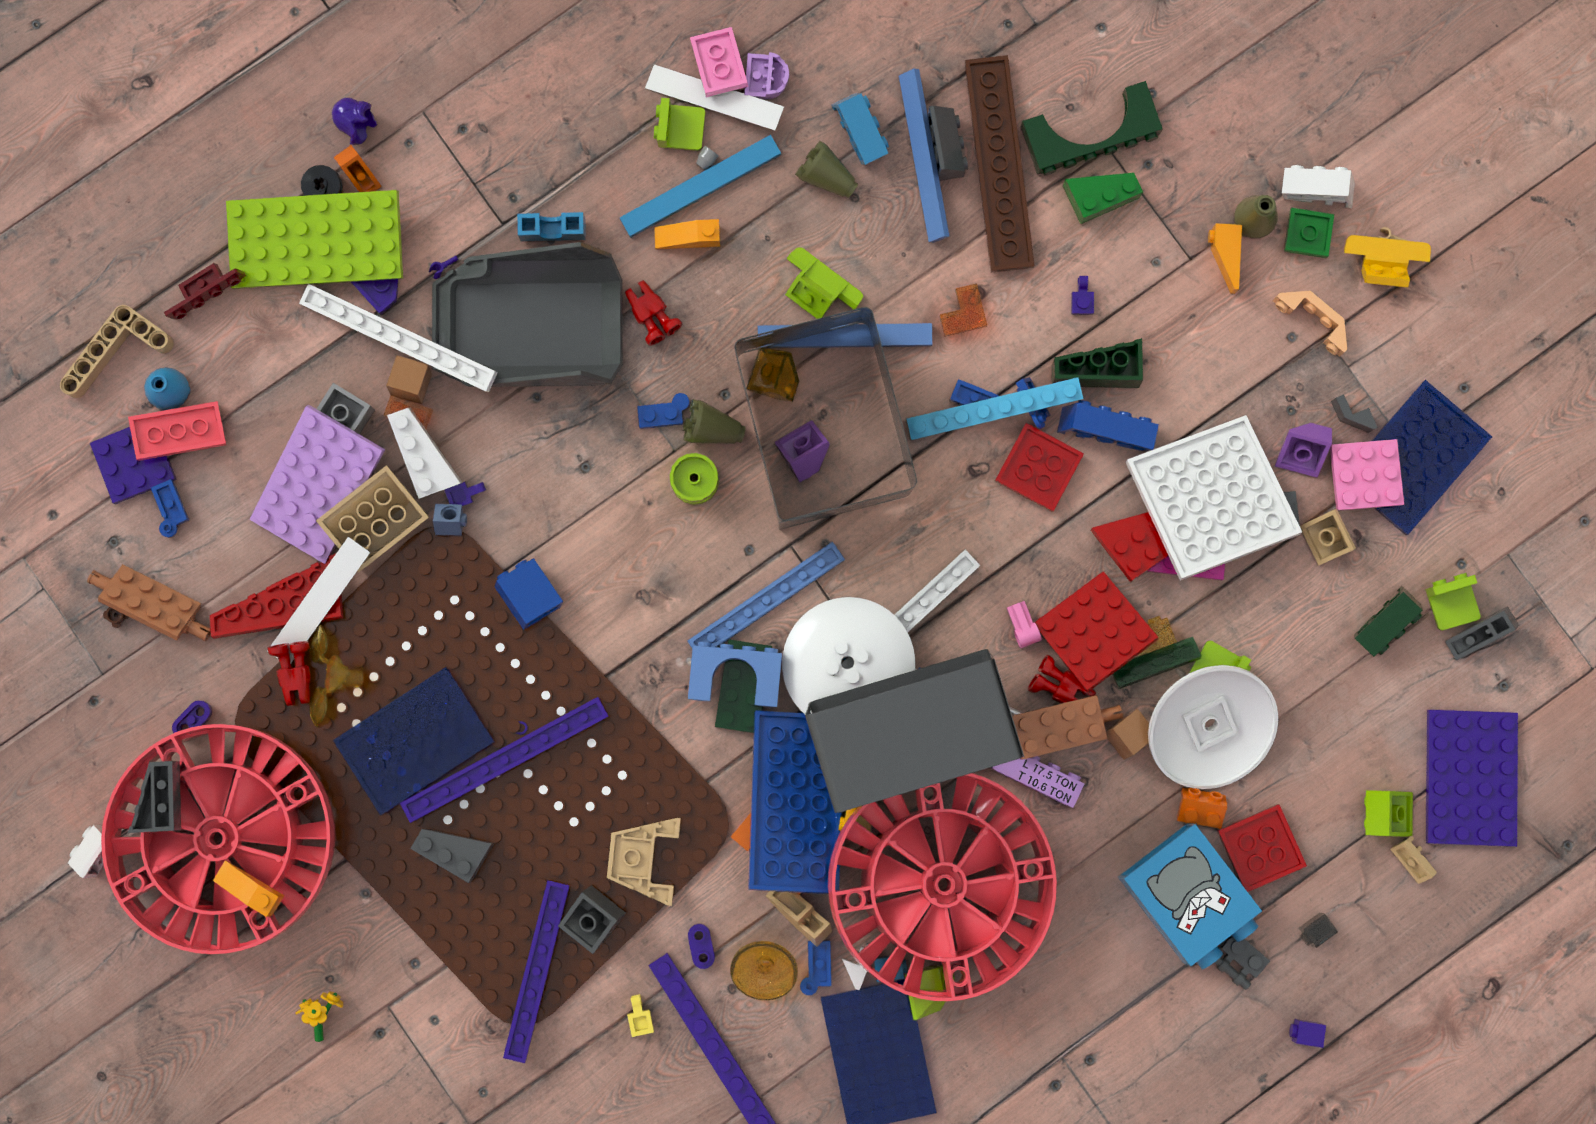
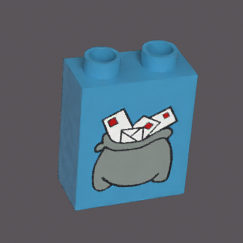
M1187 823L1118 876V879L1176 955L1188 966L1197 963L1201 969L1209 967L1223 955V952L1218 947L1219 944L1231 935L1239 942L1252 934L1259 926L1253 918L1261 913L1262 910L1196 824Z

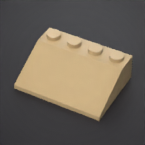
M386 465L318 518L316 522L339 549L349 537L370 552L357 570L359 573L428 519L429 515Z

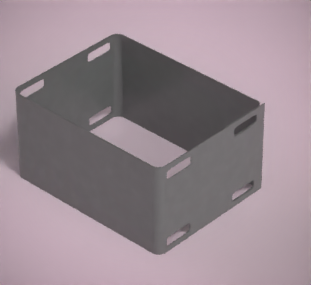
M861 307L737 340L734 346L736 361L776 511L779 530L905 498L911 494L917 484V477L874 314L870 308ZM864 323L868 326L911 488L783 520L778 514L738 357L743 353Z
M988 649L809 702L805 713L835 813L1024 757L995 659Z

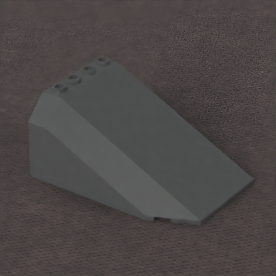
M583 242L468 257L458 268L451 269L444 277H440L432 283V342L498 372L491 387L595 386L612 384L623 366L621 275L610 253ZM432 366V369L439 373H443L446 376L455 379L468 387H475L463 380H460Z

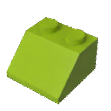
M1366 790L1364 799L1366 807V818L1364 820L1365 835L1413 836V792Z

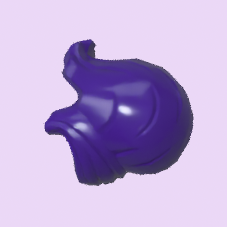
M343 98L336 102L332 109L333 122L339 131L351 137V145L362 144L367 138L366 127L377 126V121H375L374 115L370 111L372 104L365 101H357L353 98Z

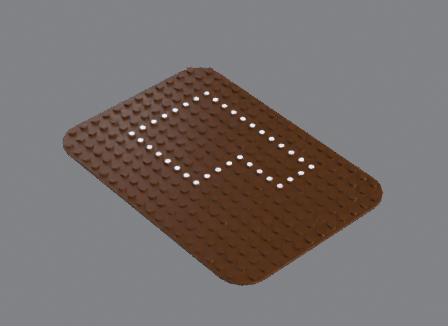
M434 527L425 528L407 540L342 602L343 619L321 622L307 640L310 647L305 652L304 665L310 668V702L301 704L298 690H294L295 705H286L282 687H280L277 677V670L281 668L279 662L242 699L238 706L235 725L256 729L281 740L294 749L309 764L322 782L330 800L335 822V848L474 996L503 1022L512 1024L547 880L570 885L562 920L580 894L591 885L625 911L626 914L617 927L594 954L559 928L536 1023H539L553 1014L665 905L658 900L607 878L611 833L681 818L679 838L656 836L651 876L652 883L674 885V896L716 856L725 843L729 827L727 810L717 792L548 616L523 630L494 587L496 580H498L497 577L504 572L503 569L473 538L462 532V536L435 535ZM294 660L291 663V667L293 668L295 667ZM597 697L601 700L609 716L608 718L412 823L409 822L400 805L401 802ZM519 721H523L527 724V731L522 735L516 733L523 732L525 730L524 724H520ZM252 735L247 755L254 761L262 738ZM277 747L263 772L270 775L286 751ZM298 764L279 784L285 788L308 774ZM298 787L294 791V797L300 800L304 793ZM319 796L298 807L311 823L325 821L324 810ZM421 829H431L495 843L475 878L470 883L410 849Z

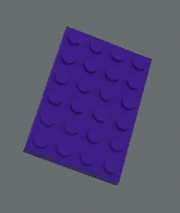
M1427 710L1426 843L1517 847L1518 713Z

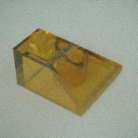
M759 349L746 389L777 400L793 402L799 378L792 353L789 351Z

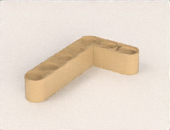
M120 305L115 308L61 379L60 389L70 397H82L130 333H133L160 353H168L172 350L174 345L173 339L129 306ZM127 312H130L129 319L127 321H123V315ZM143 325H147V331L140 334V328ZM112 330H117L116 336L110 339V332ZM165 337V343L162 346H157L158 339ZM103 347V353L100 356H96L97 349ZM89 364V372L83 374L82 371L84 366ZM76 382V389L70 392V384Z

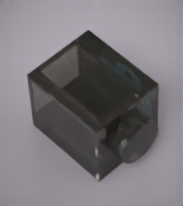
M1318 913L1299 927L1302 933L1300 937L1307 946L1311 945L1315 948L1338 933L1324 913Z

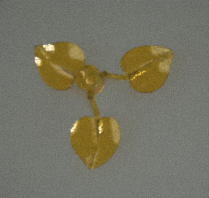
M319 625L310 643V657L312 661L318 663L321 660L327 664L325 688L322 690L321 687H316L311 694L309 702L310 717L316 727H319L318 725L323 721L327 712V693H333L339 689L345 690L346 687L360 688L363 683V672L361 670L348 669V666H344L337 655L331 656L329 660L325 658L324 654L328 649V641L322 625Z

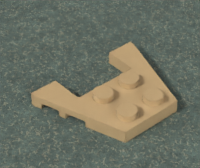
M681 818L611 833L607 878L658 900L663 904L672 906L674 885L652 883V866L656 836L679 838Z

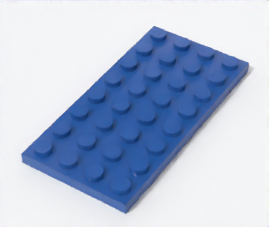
M755 710L748 890L828 894V871L833 848L840 834L838 829L841 812H834L805 714ZM837 865L835 890H839L840 865Z

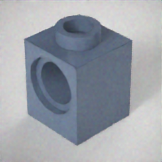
M435 504L433 516L435 535L462 536V529L467 526V514H463L462 505Z

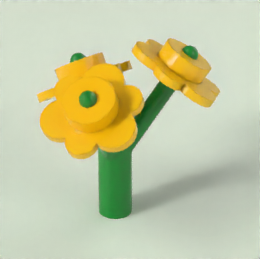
M329 991L328 994L325 992L321 994L320 997L328 1002L326 1007L321 1006L318 1002L319 999L312 1001L309 998L307 1000L304 999L299 1004L300 1009L295 1012V1014L304 1012L301 1017L302 1022L305 1024L310 1023V1026L314 1027L316 1042L324 1040L323 1023L327 1020L326 1015L331 1006L336 1005L340 1008L344 1006V1002L340 1000L341 997L337 993Z

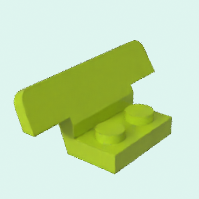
M796 248L787 257V260L802 271L797 275L785 295L816 319L823 318L837 298L852 309H856L862 301L863 294L861 291L804 248Z

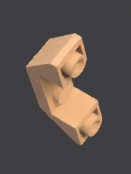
M1313 292L1279 293L1274 298L1273 302L1276 303V308L1282 313L1288 314L1293 312L1301 302L1303 308L1308 313L1315 314L1320 318V322L1325 327L1333 329L1323 342L1326 345L1327 351L1333 355L1337 354L1339 357L1345 353L1347 341L1344 318Z

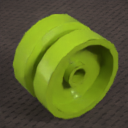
M698 453L686 454L678 458L673 464L670 472V484L675 495L684 503L691 505L703 504L711 500L717 492L719 485L718 472L713 461L705 455ZM696 475L698 480L692 482L691 476Z

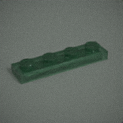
M1190 637L1133 658L1112 675L1118 689L1199 660L1202 655L1194 638Z

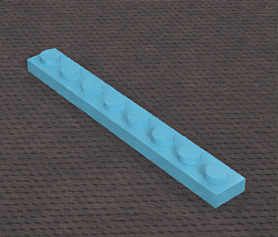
M1073 378L907 418L906 420L911 440L1082 400L1083 395L1079 378Z

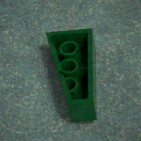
M1142 338L1129 343L1123 342L1106 348L1100 347L1092 351H1082L1055 357L1052 363V384L1079 378L1081 387L1139 388L1143 381Z

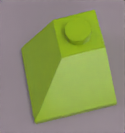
M942 965L923 968L920 984L921 990H946ZM909 996L913 1020H918L940 1011L946 1001H931Z

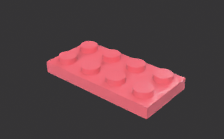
M218 401L128 417L137 461L226 445Z

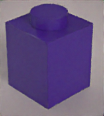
M1294 1019V1024L1290 1026L1289 1036L1292 1037V1042L1296 1044L1323 1048L1326 1025Z

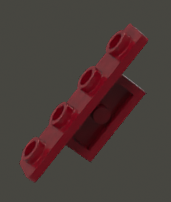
M213 263L178 285L185 299L165 311V316L174 320L187 316V312L202 307L205 301L210 298L220 296L223 290L229 286L232 287L239 284L241 279L246 277L245 272L235 268L223 275L218 264Z

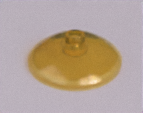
M757 941L743 946L736 952L731 962L730 974L734 985L746 996L757 1000H774L792 990L797 981L798 966L793 955L783 946L768 941Z

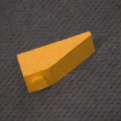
M719 219L694 220L654 227L655 249L720 247Z
M1216 223L1212 230L1208 232V243H1211V251L1230 294H1235L1239 290L1242 225Z
M224 861L213 880L244 904L266 917L273 916L285 896L228 861Z

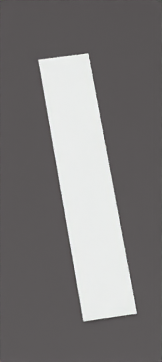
M657 65L653 66L645 87L646 89L772 130L776 129L784 106L750 95L747 96L734 90L706 97L700 79Z
M348 537L271 646L307 641L370 552ZM290 651V663H292L294 656Z

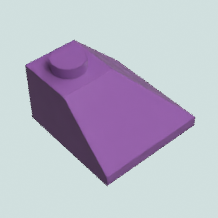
M812 420L775 442L799 482L819 472L830 445Z
M1308 423L1289 429L1275 467L1318 477L1332 445V428Z

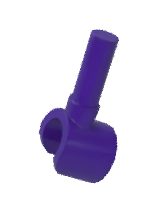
M457 256L442 263L433 262L428 272L436 270L437 272L433 278L439 279L443 269L458 261Z

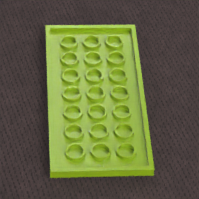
M398 190L226 201L230 271L236 268L244 271L246 277L242 278L239 284L231 287L232 289L403 279Z

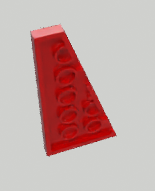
M1149 512L1096 526L1090 530L1130 583L1168 557V553Z
M336 553L329 556L325 564L316 562L310 565V568L300 573L296 572L266 587V590L254 593L237 604H232L209 615L211 637L216 639L284 628ZM340 594L321 622L343 619L342 594Z

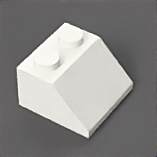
M101 825L89 826L82 835L84 839L81 844L76 845L69 855L71 859L68 864L82 878L97 877L104 867Z

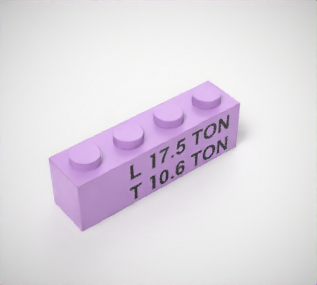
M1038 756L1023 760L1017 759L991 767L992 770L1070 808L1074 807L1084 786V783L1080 782L1081 777L1071 772L1066 775L1060 772L1061 767L1049 762L1048 765L1039 762L1041 758Z

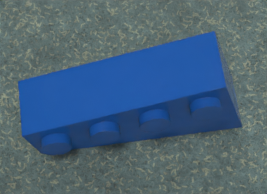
M1079 400L1077 403L1062 407L1057 433L1065 434V432L1073 431L1076 432L1075 437L1094 438L1095 436L1097 437L1096 440L1102 443H1114V441H1117L1116 445L1143 452L1154 450L1159 424L1152 423L1150 418L1139 417L1137 419L1132 417L1131 413L1124 411L1115 413L1111 411L1112 408L1106 406L1093 407L1091 402Z

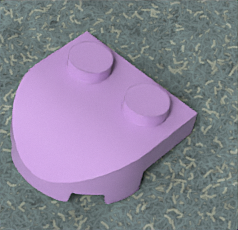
M769 52V55L748 53L746 69L748 87H745L744 95H750L759 99H773L784 91L789 80V68L778 54Z

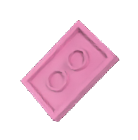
M732 27L690 37L706 97L748 87Z

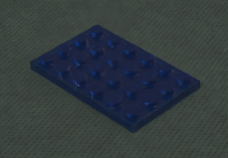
M1426 379L1371 440L1397 439L1404 505L1374 509L1406 536L1409 535L1492 438L1487 431Z
M447 667L333 740L380 815L393 809L495 742Z
M905 979L897 980L894 982L903 985ZM878 984L860 988V990L855 989L820 997L847 1124H889L937 1113L917 1020H913L909 995L903 994L885 984Z

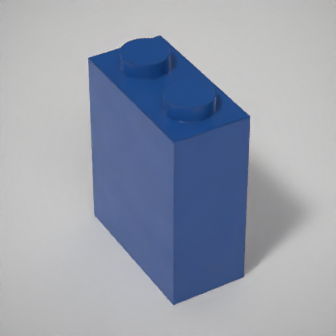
M534 558L530 561H521L515 566L516 569L510 573L508 571L501 573L497 577L498 580H496L494 586L523 630L558 610L563 603V600Z

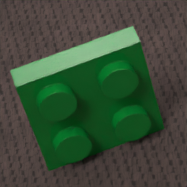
M1291 208L1289 211L1284 252L1328 258L1335 214Z

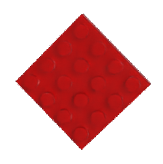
M1104 571L1035 622L1041 636L1087 693L1159 640L1155 632Z

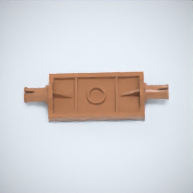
M123 564L112 578H108L95 570L88 577L87 583L103 590L98 596V602L176 641L184 633H190L203 641H207V637L211 635L210 628L195 621V616L201 608V603Z
M1094 695L1012 715L1024 757L1020 759L1023 760L1107 739L1104 724L1105 722L1123 719V713L1113 714L1122 711L1121 706L1116 705L1101 710L1098 697Z

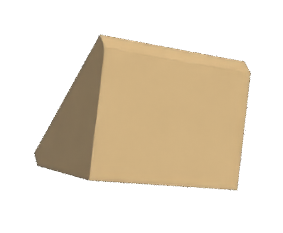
M1337 509L1300 525L1318 566L1356 549Z

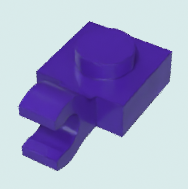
M1079 276L1077 282L1078 292L1071 293V315H1093L1094 292H1087L1088 276Z
M466 481L444 489L449 504L462 506L473 502L472 495L486 490L483 482L468 487Z

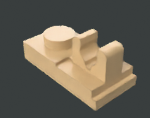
M1410 836L1392 846L1390 850L1416 882L1420 884L1433 878L1437 872L1427 859L1421 855L1422 847H1415L1412 844L1414 837Z

